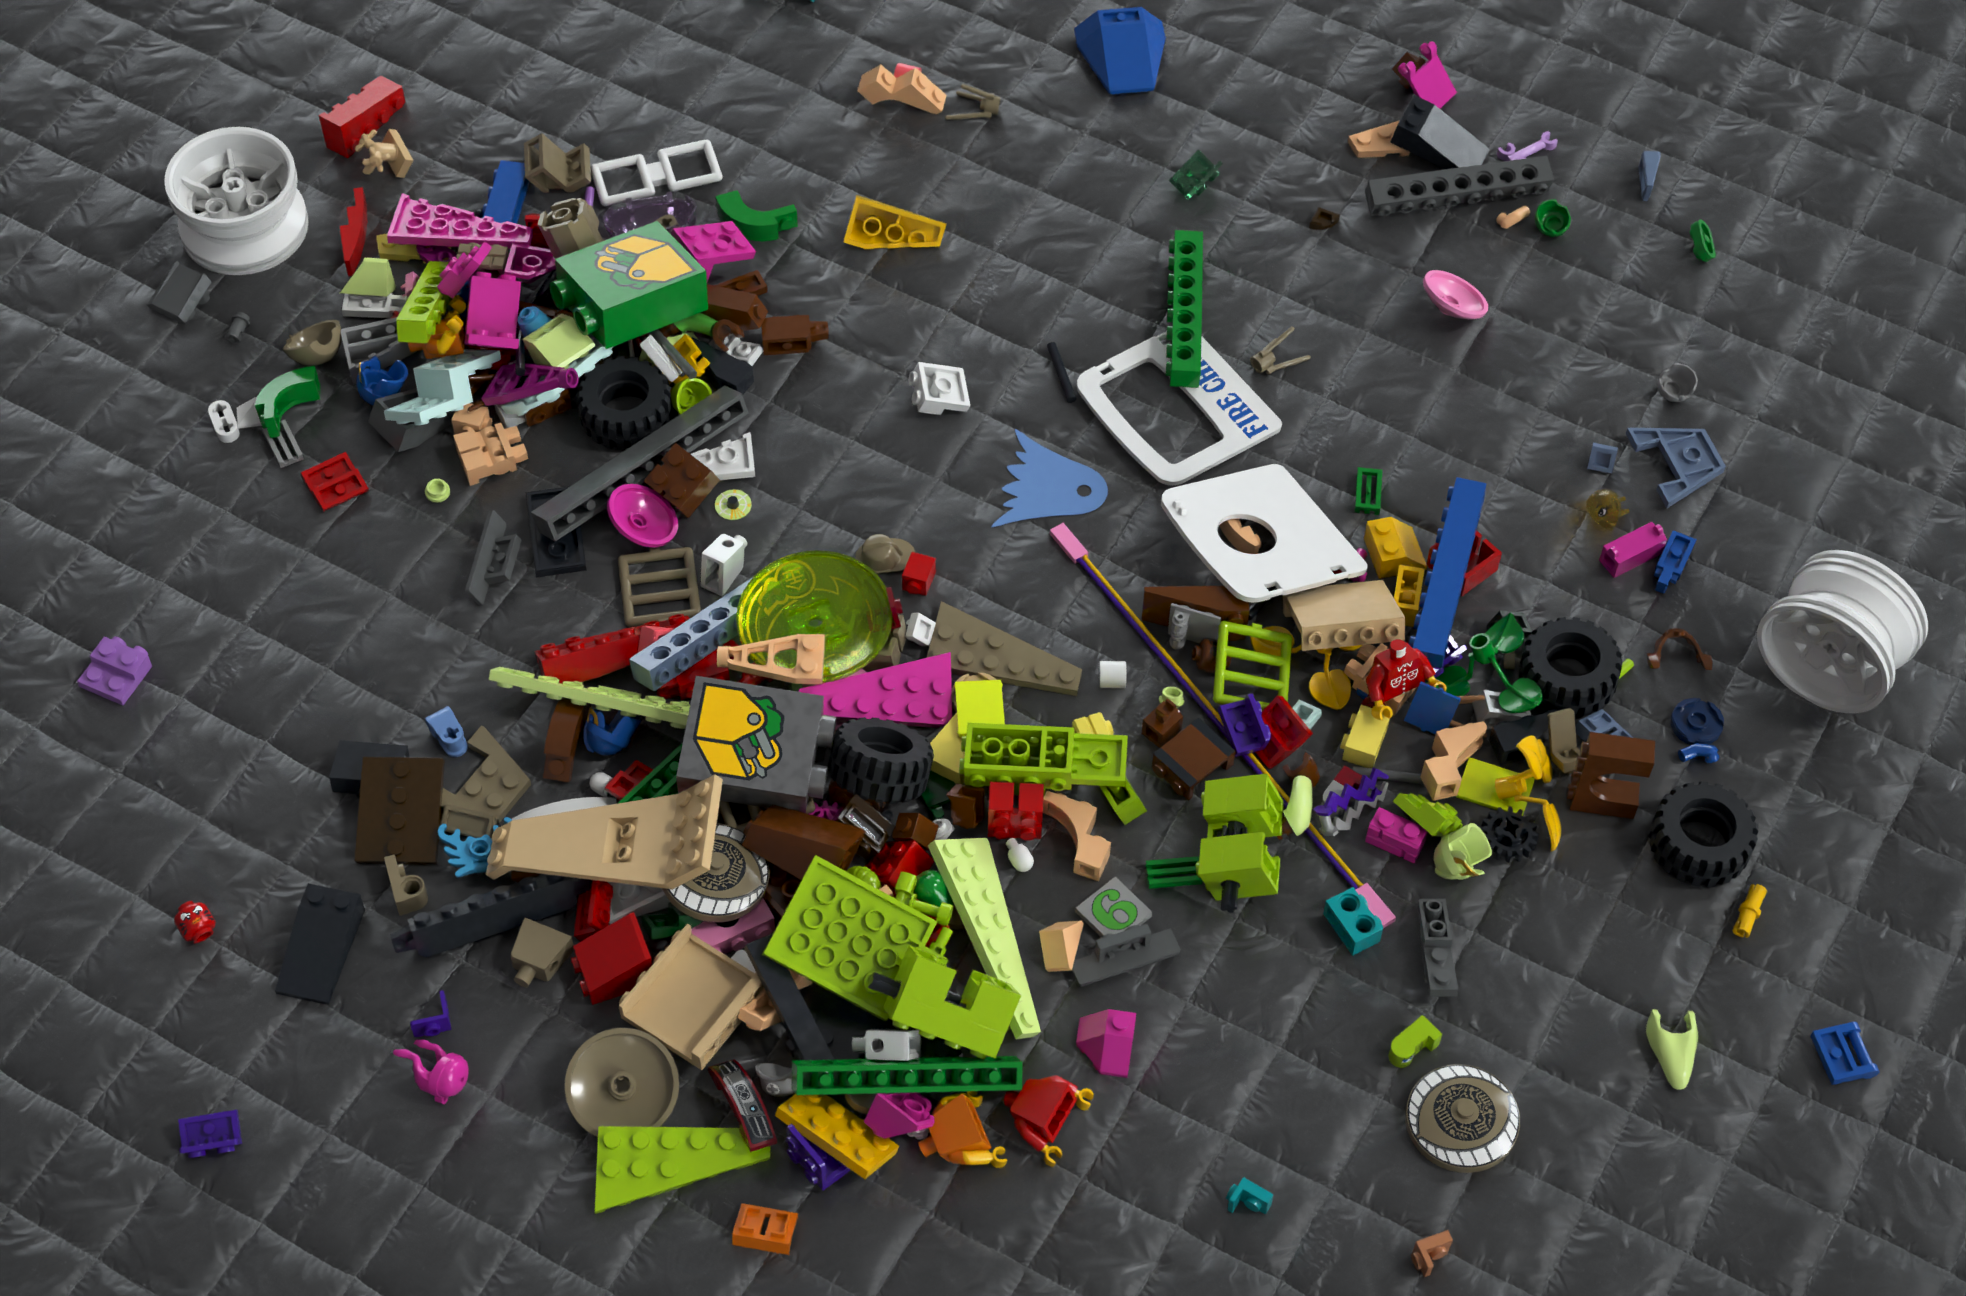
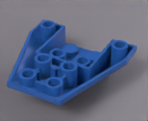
M1142 7L1097 10L1074 28L1077 48L1109 94L1154 91L1166 38L1161 20Z

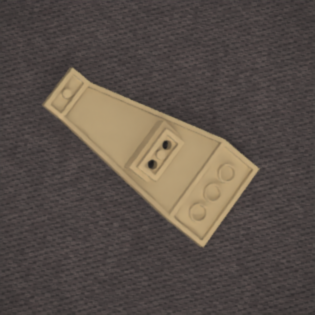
M714 774L675 795L512 820L498 827L492 834V846L487 859L486 875L495 880L514 870L674 889L710 870L723 779Z

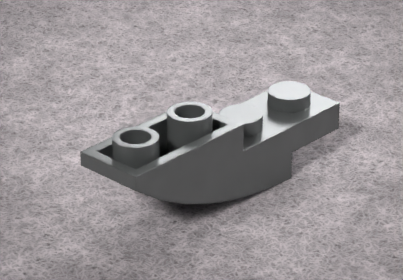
M1418 899L1424 980L1428 985L1429 997H1457L1458 984L1451 949L1452 934L1446 899Z

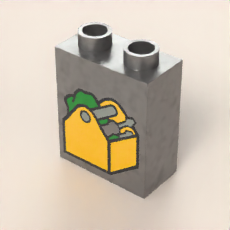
M696 676L676 775L678 794L715 774L723 779L720 801L769 808L773 804L806 813L808 798H823L828 767L814 764L818 746L832 748L836 716L823 715L824 696Z

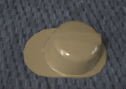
M875 534L867 538L864 544L859 547L856 552L855 561L857 566L869 574L904 571L911 552H915V550L907 541L889 538L883 534Z

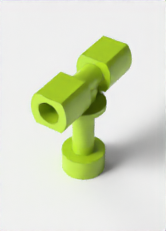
M901 872L895 887V899L923 914L936 917L937 924L948 926L953 912V905L942 902L940 907L916 900L917 894H914L913 891L917 883V876Z

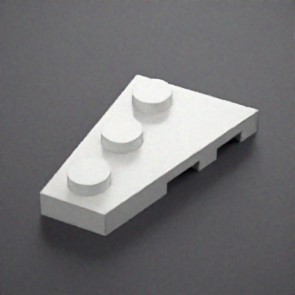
M750 432L743 434V438L733 442L730 440L721 443L722 446L711 450L705 448L691 454L712 470L720 480L755 477Z

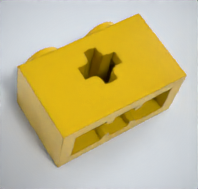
M1399 565L1394 599L1405 616V626L1414 627L1415 617L1419 609L1425 569Z

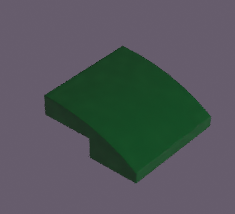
M668 902V913L641 915L642 927L651 939L673 936L678 930L682 931L687 923L691 925L692 929L703 922L684 914L671 902Z

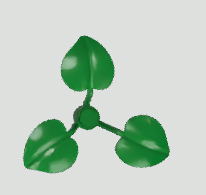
M1511 612L1495 623L1485 634H1476L1470 639L1469 644L1472 653L1468 654L1470 659L1468 673L1463 667L1455 665L1444 668L1445 671L1435 678L1445 683L1447 687L1445 692L1454 696H1464L1470 690V684L1467 680L1472 678L1474 660L1481 664L1491 662L1504 685L1508 688L1499 695V705L1504 711L1508 713H1522L1534 709L1542 701L1541 689L1535 681L1529 678H1520L1511 685L1495 660L1494 656L1498 651L1501 653L1513 652L1524 642L1523 629Z

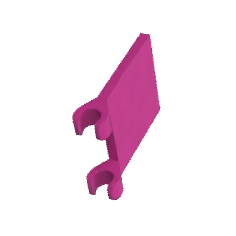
M1431 41L1428 44L1423 43L1419 47L1420 52L1428 59L1422 67L1416 71L1415 64L1410 61L1407 64L1401 63L1398 70L1408 80L1416 96L1441 108L1457 92L1437 55L1436 44Z

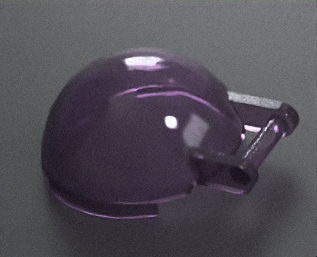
M672 191L666 192V195L632 200L631 197L626 198V207L621 206L613 211V208L610 206L603 215V222L608 236L613 238L653 223L664 215H673L678 224L666 227V230L671 234L673 228L695 226L697 207L695 201L685 195V200L680 198L674 200Z

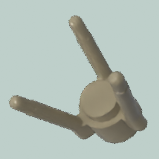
M962 84V89L977 95L957 91L956 94L981 101L980 110H984V112L946 115L945 119L956 120L981 117L991 119L992 114L998 115L1001 97Z
M1290 327L1250 358L1251 365L1258 373L1266 371L1270 375L1276 370L1307 361L1311 358L1307 355L1273 365L1276 358L1271 350L1294 331V327Z

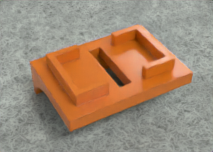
M741 1203L732 1233V1245L789 1255L798 1213ZM765 1217L770 1218L765 1235H760Z

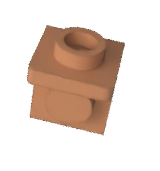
M1448 1230L1416 1241L1411 1258L1415 1268L1421 1270L1424 1277L1430 1276L1434 1267L1431 1258L1432 1260H1437L1448 1254L1453 1241Z

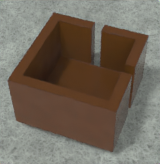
M675 443L661 459L664 464L662 466L657 464L644 482L674 508L689 518L720 479L712 470Z

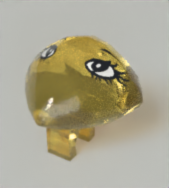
M1611 489L1597 490L1586 500V508L1589 515L1596 523L1610 531L1614 530L1620 516L1630 513L1629 509H1621V502L1626 500L1625 496L1619 497Z

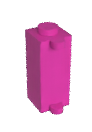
M1650 522L1604 545L1599 561L1613 578H1616L1661 555L1667 542L1662 526Z

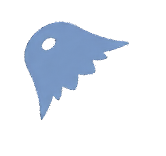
M1015 429L1017 438L1026 453L1016 451V455L1025 464L1007 466L1009 472L1020 481L1009 483L1002 487V490L1017 496V498L1003 504V506L1013 509L1001 516L991 527L1032 518L1084 514L1096 510L1104 503L1108 494V488L1104 478L1098 472L1043 447ZM1081 485H1087L1091 488L1092 492L1089 496L1083 497L1077 493V488Z

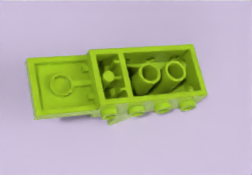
M968 723L967 736H962L961 751L965 752V757L960 758L959 774H964L965 785L973 787L990 786V782L1014 783V794L1018 796L1020 783L1044 784L1043 798L1046 794V789L1054 791L1071 790L1072 784L1125 787L1128 736L1074 733V727Z

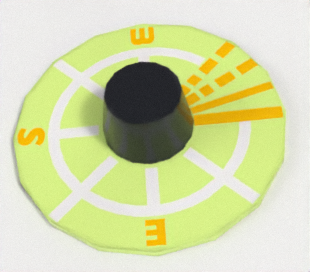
M735 489L721 493L714 503L718 515L728 520H737L745 517L752 507L748 494Z

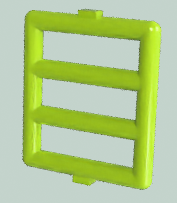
M1221 621L1218 627L1213 701L1225 705L1245 699L1224 694V683L1226 680L1276 690L1278 695L1283 696L1288 702L1292 636L1287 633L1262 629L1260 624L1252 623L1250 626ZM1228 633L1282 643L1281 656L1227 646ZM1228 656L1280 667L1279 680L1226 670V658ZM1259 701L1262 711L1270 704Z

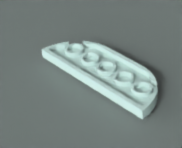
M592 333L588 334V336L596 346L589 350V354L585 357L569 363L570 366L568 368L575 369L578 378L592 371L599 360L610 356L613 352V347L605 349ZM541 376L538 382L544 381L546 376ZM564 388L552 389L505 403L501 407L506 414L521 416L530 409L545 402H554L560 397L559 393Z

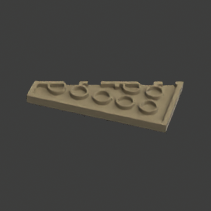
M941 601L927 658L951 652V674L960 676L969 674V676L978 675V673H986L1005 684L1077 696L1082 669Z

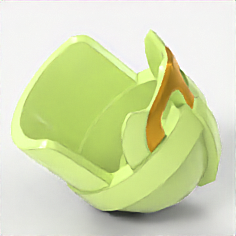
M1467 824L1441 838V841L1435 848L1433 857L1436 866L1435 873L1438 876L1450 880H1463L1485 874L1482 870L1474 869L1473 865L1489 858L1492 855V850L1485 834L1476 824Z

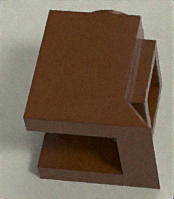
M956 783L946 794L951 800V819H953V825H958L964 829H974L984 818V788Z

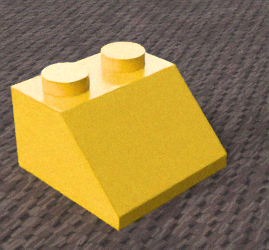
M1393 517L1367 521L1364 541L1379 579L1398 575L1399 565L1427 570L1425 559L1411 526Z

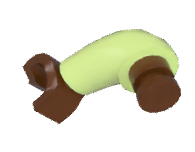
M1306 751L1303 756V763L1296 770H1291L1288 764L1283 766L1286 775L1293 785L1287 808L1283 810L1282 835L1286 834L1289 836L1292 833H1295L1296 836L1301 835L1309 827L1312 817V788L1319 782L1320 774L1314 759ZM1281 835V836H1277V838L1279 839V841L1283 839V838H1282V835Z

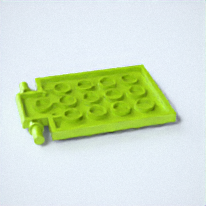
M815 855L762 955L886 1021L889 1015L883 1006L888 995L868 988L869 979L873 972L895 979L909 945L947 959L944 957L946 952L945 946L953 931L943 926L935 943L932 942L929 948L925 945L937 921Z

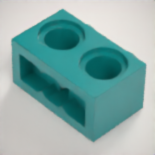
M1354 887L1326 900L1323 915L1352 956L1380 942L1383 924L1378 916L1371 913L1365 897L1361 894L1359 895ZM1343 908H1350L1353 911L1348 912L1345 911ZM1357 929H1364L1367 933H1362Z

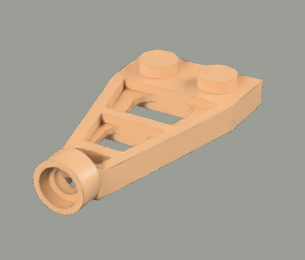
M796 634L735 647L718 646L717 666L729 667L732 670L794 684H823L825 634ZM792 649L797 652V662L794 668H784L774 663V656L780 651ZM757 652H767V664L748 663V655Z

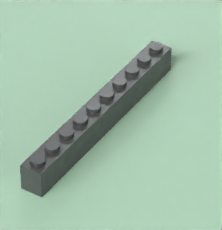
M723 386L533 510L531 514L539 533L553 541H557L607 508L610 495L619 486L625 484L642 485L645 483L644 480L656 465L662 466L664 464L661 459L675 443L690 453L749 414L742 393Z

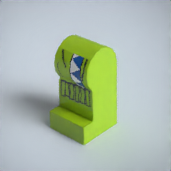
M1422 1015L1394 1038L1388 1055L1389 1061L1399 1068L1409 1066L1413 1056L1423 1048L1427 1047L1432 1052L1438 1047L1442 1033Z

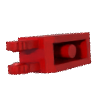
M716 649L658 688L657 696L664 697V699L679 696L681 700L692 698L696 676L730 681L728 667L717 666Z

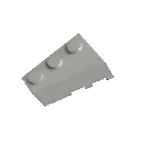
M397 317L341 329L342 341L353 385L356 384L360 362L369 361L376 356L383 370L392 365L396 360H402L415 353L410 352L408 342H398Z

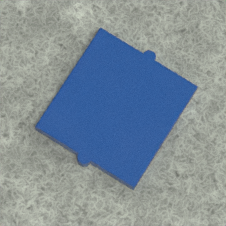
M1421 681L1404 721L1420 727L1423 732L1427 730L1436 734V731L1449 727L1461 698L1445 692L1441 687L1438 689Z

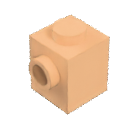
M468 403L463 405L464 409L455 411L451 419L454 434L470 430L479 432L483 428L492 426V418H490L488 407L482 406L469 412L468 408L474 404Z

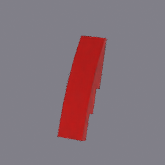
M363 187L353 189L356 206L346 207L349 225L340 226L343 255L348 277L353 276L366 240L367 205Z

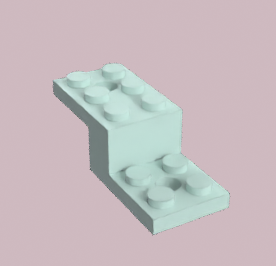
M464 349L463 354L441 357L413 368L418 397L384 410L385 419L396 421L397 424L414 422L415 425H424L429 423L431 418H442L447 416L446 412L464 409L463 405L473 402L468 376L475 374L477 369L491 368L492 363L500 361V351Z

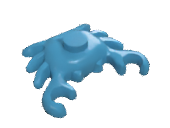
M509 817L504 818V824L512 821ZM442 824L439 826V839L456 849L445 846L444 852L453 858L448 860V864L460 868L455 873L457 878L469 874L487 872V859L491 851L492 838L488 835H483L481 838L469 836L466 841H461L460 829H456L452 835H446L444 832L447 829V825ZM498 825L493 826V832L498 828Z

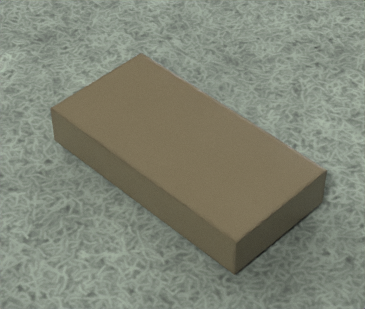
M445 804L440 825H447L446 832L454 833L456 829H460V835L474 838L488 835L492 838L493 826L497 824L498 815Z

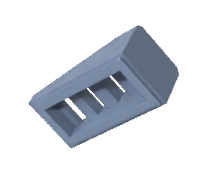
M1643 151L1638 170L1643 201H1648L1653 188L1661 153L1658 151Z

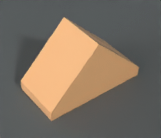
M1082 921L1057 922L1039 931L1045 969L1048 972L1072 971L1084 925Z

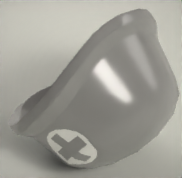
M759 1063L756 1065L755 1070L759 1076L761 1088L767 1094L785 1097L795 1093L792 1090V1068L774 1063Z

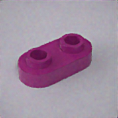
M422 245L416 246L419 258L427 264L429 261L450 262L453 257H457L453 250L445 246L429 245L431 246L429 248Z

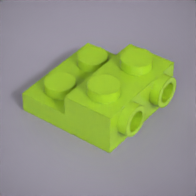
M1399 793L1393 800L1397 806L1432 836L1443 837L1463 826L1462 820L1456 816L1458 812L1447 803L1444 805L1439 802L1431 803L1420 794L1416 796L1412 793Z

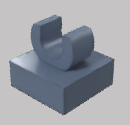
M1593 443L1587 469L1612 474L1618 448Z

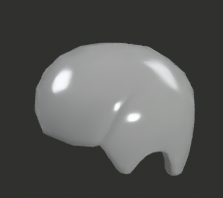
M1675 363L1660 374L1657 387L1660 394L1668 401L1682 402L1693 394L1697 387L1698 379L1695 371L1689 366Z

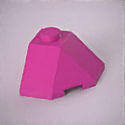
M512 243L504 275L516 276V281L531 284L556 269L555 259L550 249Z
M1107 1009L1080 1018L1076 1046L1093 1062V1066L1099 1074L1128 1078L1136 1013Z
M919 1092L878 1093L864 1123L872 1129L875 1135L889 1138L933 1127L935 1121L934 1116L930 1115L931 1102Z

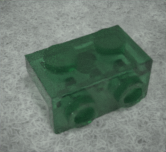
M1198 149L1168 181L1189 200L1194 194L1199 196L1208 187L1205 184L1207 180L1212 182L1221 173L1218 169L1223 163L1219 161L1214 165Z

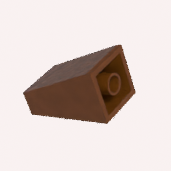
M772 804L765 812L761 810L755 821L750 820L743 831L746 837L742 846L802 880L815 855L847 871L866 831L859 827Z

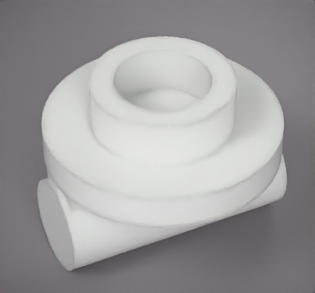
M948 819L932 821L939 826L935 840H946L955 830Z

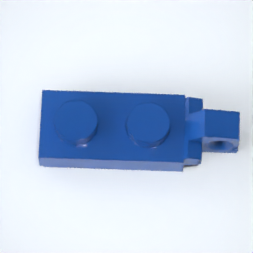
M1674 530L1672 531L1655 569L1654 576L1659 577L1655 591L1664 594L1669 582L1676 584L1697 539Z

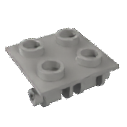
M1171 603L1168 634L1171 635L1170 646L1175 650H1179L1185 645L1186 639L1200 643L1204 638L1218 640V627L1221 617L1209 612L1194 610L1185 605Z

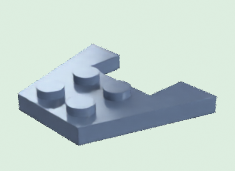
M1627 428L1625 434L1635 452L1659 447L1676 480L1658 484L1656 489L1666 508H1669L1719 476L1725 470L1726 466L1705 429Z

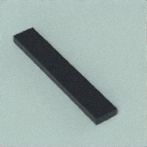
M771 935L746 944L744 949L800 1059L833 1060L834 1057L788 968L762 955Z

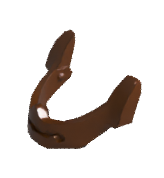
M1680 628L1666 630L1656 640L1655 651L1647 653L1649 667L1657 669L1660 667L1661 649L1666 640L1672 637L1684 638L1688 644L1694 646L1697 663H1701L1706 670L1713 669L1711 655L1703 654L1694 637Z

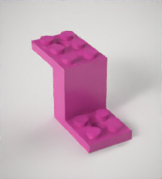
M733 221L673 228L671 233L684 249L706 270L707 282L714 264L753 259L756 253L755 249Z
M475 273L467 280L469 297L464 345L507 350L518 349L519 339H516L521 281H516V276L501 275L497 279L491 278V273Z

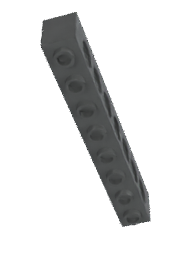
M1548 156L1368 180L1365 196L1371 216H1387L1395 212L1409 213L1417 209L1431 210L1438 206L1446 205L1447 207H1452L1466 202L1474 204L1481 200L1490 199L1496 201L1509 196L1517 198L1531 193L1543 194L1549 191L1554 178ZM1411 192H1415L1419 196L1413 195ZM1389 195H1392V196L1396 197L1397 199H1393V198L1389 197Z

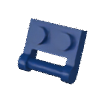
M1857 1022L1815 1030L1810 1035L1832 1085L1861 1078L1870 1079L1880 1073L1877 1065L1871 1061L1859 1034L1861 1029ZM1844 1036L1849 1037L1861 1066L1857 1067Z

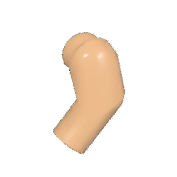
M1522 206L1508 215L1500 213L1496 222L1501 225V228L1508 229L1528 217L1530 209L1527 206Z

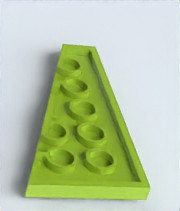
M598 1126L595 1214L619 1205L629 1204L644 1197H652L690 1185L698 1180L709 1179L733 1169H740L769 1160L770 1146L750 1152L740 1133V1128Z

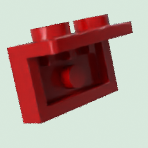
M593 880L592 889L579 895L574 937L579 941L585 940L609 924L613 886L608 882Z

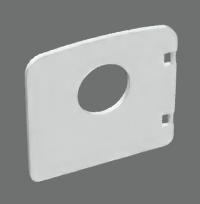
M1270 464L1165 490L1162 494L1161 506L1184 540L1217 579L1236 598L1251 603L1269 600L1271 597L1304 591L1366 573L1367 563L1281 465ZM1230 519L1251 520L1263 525L1272 533L1275 538V546L1261 554L1243 553L1226 545L1219 537L1217 528L1221 523ZM1339 569L1342 571V573L1338 574L1332 572ZM1273 586L1277 588V590L1268 591L1267 589Z

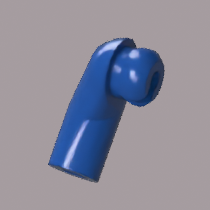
M1696 743L1678 750V756L1682 762L1698 756H1704L1707 763L1719 760L1718 749L1714 745Z

